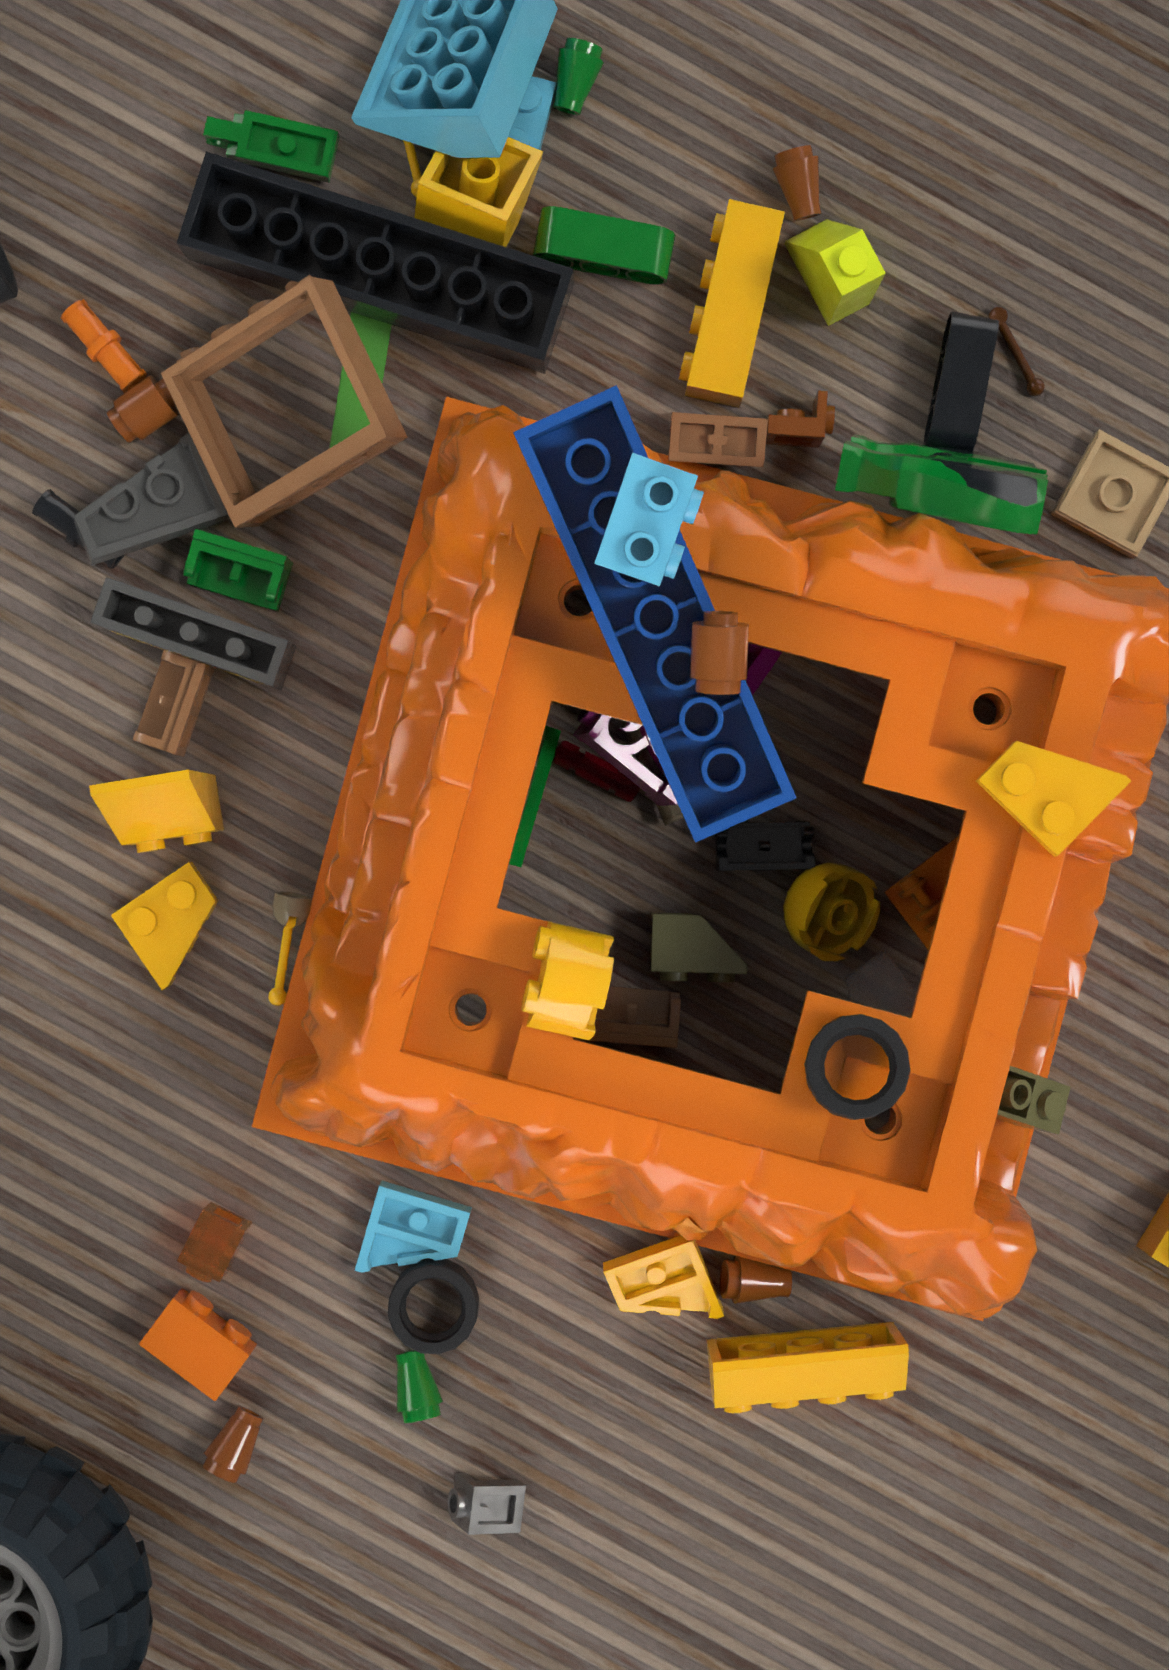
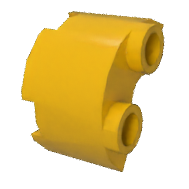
M548 921L547 928L542 926L538 928L532 957L541 960V969L538 981L529 979L524 990L521 1011L529 1013L526 1027L590 1040L594 1036L597 1009L604 1010L611 981L614 958L609 957L608 954L614 941L613 936Z

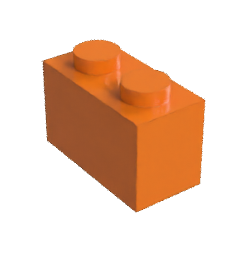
M182 1288L172 1298L138 1345L213 1401H216L257 1344L250 1339L252 1334L244 1325L233 1319L226 1321L212 1311L214 1306L204 1295L193 1290L188 1293Z

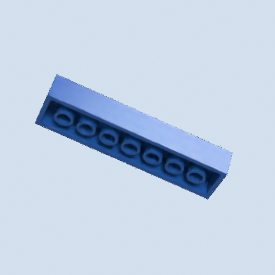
M617 385L513 432L695 843L796 799L797 797L746 680H741V693L714 695L695 691L696 679L690 677L692 623L704 621V612L715 611L681 531L679 530L675 543L685 546L676 575L674 579L663 576L660 586L594 564L632 453L648 458Z

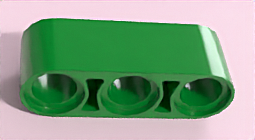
M546 206L541 209L532 256L572 268L576 271L645 284L661 285L667 282L676 235L665 227L563 207Z

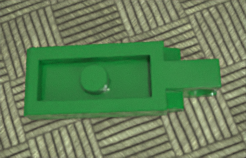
M245 110L244 114L234 113L233 122L207 116L203 133L207 144L227 149V158L247 165L328 183L331 180L340 138L336 130Z

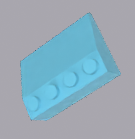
M401 0L352 114L353 122L355 125L457 158H500L558 10L554 0Z

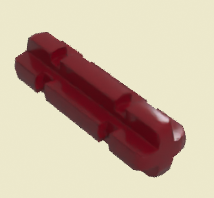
M562 741L559 744L553 757L555 764L566 770L570 768L576 770V775L606 791L609 788L616 791L614 795L627 802H632L635 799L640 788L624 774L618 772L619 770L610 763L587 751L585 754L580 752V747L568 741Z

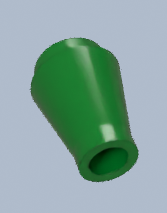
M566 38L564 48H559L556 98L553 106L555 109L571 115L581 114L583 104L604 64L600 59L603 51L600 46L578 38Z
M415 1350L397 1354V1412H402L403 1422L412 1423L441 1415L439 1403H442L443 1399L427 1364L425 1355Z

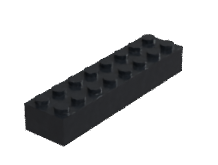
M207 151L177 240V245L190 261L286 291L285 286L290 281L299 282L308 275L331 280L347 311L543 374L546 373L574 286V269Z

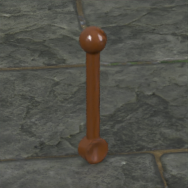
M1002 307L993 308L988 318L999 321L998 329L1027 381V392L1034 397L1040 396L1045 390V384L1041 379L1035 377L1006 323L1008 319L1007 311Z

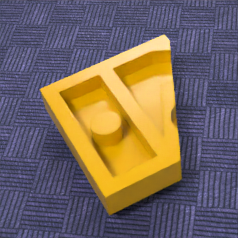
M1015 741L989 766L976 782L1053 857H1056L1112 802L1131 780L1126 775Z
M188 862L113 913L111 917L161 990H165L174 982L176 978L174 976L187 953H190L203 924L209 919L219 900L193 862Z
M680 1235L603 1262V1273L619 1310L622 1312L644 1313L646 1311H656L661 1315L680 1316L681 1310L708 1312L709 1318L713 1319L724 1317L723 1306L695 1240L688 1241Z

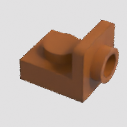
M817 391L813 400L812 417H805V412L798 409L777 410V415L769 414L767 418L766 444L819 448L825 438V434H832L834 428L835 406L827 405L828 391Z

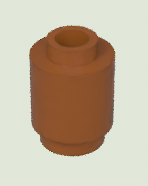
M151 375L113 401L114 407L106 412L113 426L128 443L137 438L144 440L179 415L164 379L162 378L157 382Z
M705 611L704 621L692 623L690 677L696 679V692L714 695L741 693V680L747 679L749 624L738 622L737 612Z

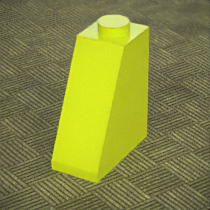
M826 219L786 240L784 243L828 326L869 305L886 274L863 229Z

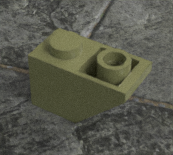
M651 912L650 970L660 971L659 980L688 981V972L707 973V981L730 983L735 982V974H747V964L700 914Z
M1010 1066L996 1119L1015 1126L1059 1135L1071 1087Z

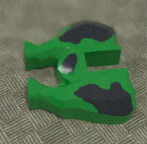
M854 434L851 437V441L847 440L843 445L835 491H861L890 497L889 505L898 509L993 529L1037 535L1046 497L1048 475H1046V469L1037 468L1034 463L1000 455L915 443H883Z

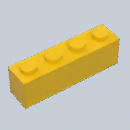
M729 199L726 215L716 213L710 242L719 244L715 261L705 260L699 287L708 290L705 307L695 305L689 334L698 336L694 353L685 351L679 380L688 382L685 396L740 408L785 211Z

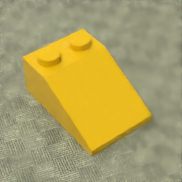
M188 769L89 785L91 797L120 844L136 845L137 853L166 849L164 840L183 837L184 846L211 842V832L224 830L216 776L213 774Z

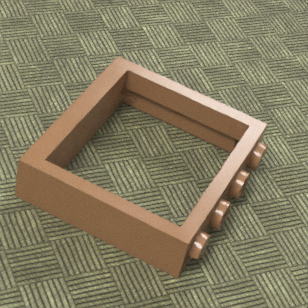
M308 275L299 282L290 281L285 286V293L274 300L267 299L256 303L248 309V317L237 324L231 323L219 327L211 333V341L200 348L193 347L180 353L182 358L177 360V363L161 372L235 528L259 527L408 438L343 301L331 280ZM316 309L370 424L256 493L204 386L203 380Z

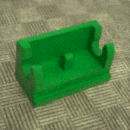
M194 530L192 544L183 576L188 577V585L279 612L293 566V562L287 556L202 530Z

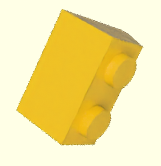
M510 137L507 138L500 158H457L435 151L418 182L414 218L506 247L520 221L542 160L543 151Z

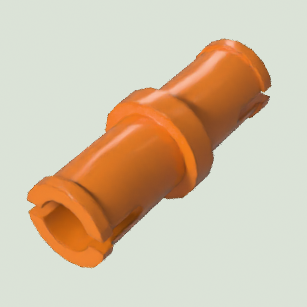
M84 299L76 301L63 312L61 320L71 328L88 348L86 351L87 356L92 362L99 361L120 386L123 393L146 377L147 373L145 370L140 368L120 344L122 340L120 335L115 330L109 331Z

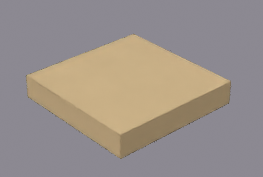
M1099 429L1093 435L1051 515L1134 559L1140 553L1169 499V467Z

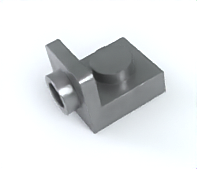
M456 1473L454 1488L450 1490L448 1495V1512L451 1520L468 1535L520 1533L526 1485L519 1480L475 1481L467 1473Z

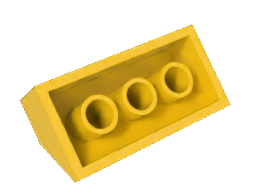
M894 1322L706 1339L714 1407L723 1408L724 1412L727 1413L747 1412L752 1409V1405L771 1403V1407L777 1409L793 1408L799 1405V1400L818 1399V1402L822 1404H838L846 1401V1396L865 1394V1397L868 1399L881 1400L893 1397L894 1391L906 1390L909 1360L908 1343Z

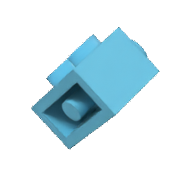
M632 453L594 564L660 586L663 576L674 579L685 546L675 543L682 521L693 525L704 494L703 491L694 488L698 476Z

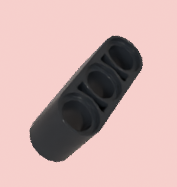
M950 312L943 335L923 445L974 450L998 335V320Z

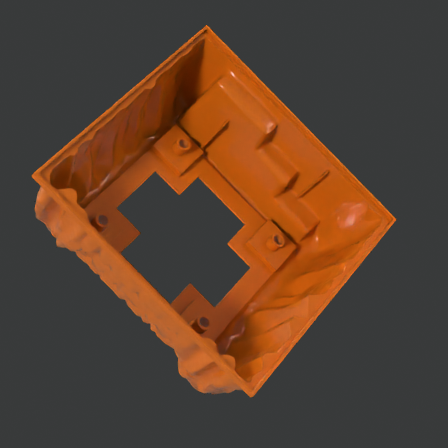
M446 397L315 886L310 912L306 920L251 1127L672 1239L681 1235L688 1241L695 1240L697 1246L927 1306L950 1314L979 1321L991 1317L1001 1310L1003 1304L1014 1300L1020 1292L1032 1260L1037 1253L1031 1217L1016 1198L1034 1129L1015 1126L997 1120L996 1117L1010 1066L1048 1078L1067 1002L1069 999H1078L1087 969L1086 957L1090 951L1099 923L1096 913L1105 899L1111 863L1132 855L1138 825L1135 812L1146 801L1153 775L1150 769L1151 760L1155 755L1156 748L1167 723V704L1169 703V588L1164 587L1155 576L1117 575L1083 566L1074 561L1061 560L959 533L953 526L921 513L902 518L876 511L872 505L850 500L842 502L699 463L668 461V455L654 452L643 444L649 459L698 476L694 488L703 491L704 494L693 525L682 521L680 531L715 611L737 612L738 622L749 624L748 643L889 680L862 784L965 811L911 1017L807 990L780 1093L580 1041L573 1039L571 1036L526 1027L529 1013L521 1011L523 994L529 979L538 981L541 960L532 957L533 946L538 928L540 926L547 928L548 921L497 907L551 704L556 702L635 724H643L593 611L584 616H575L565 608L564 602L568 594L575 590L583 589L513 433L537 422V420L519 416L504 405L491 409ZM979 696L989 698L996 707V717L990 725L979 722L974 716L973 705ZM1019 741L1126 775L1131 782L1058 856L1053 857L976 780L1013 742ZM475 994L484 1000L487 1011L482 1020L469 1022L460 1016L457 1005L462 996ZM863 1014L884 1021L898 1032L908 1050L911 1071L906 1090L894 1106L889 1108L890 1118L881 1128H868L865 1124V1119L850 1120L833 1115L816 1101L807 1085L804 1063L810 1043L823 1026L841 1016ZM861 1035L846 1036L835 1042L827 1052L824 1063L825 1076L832 1089L842 1097L853 1100L868 1099L879 1093L886 1084L890 1071L888 1057L882 1046L872 1038Z

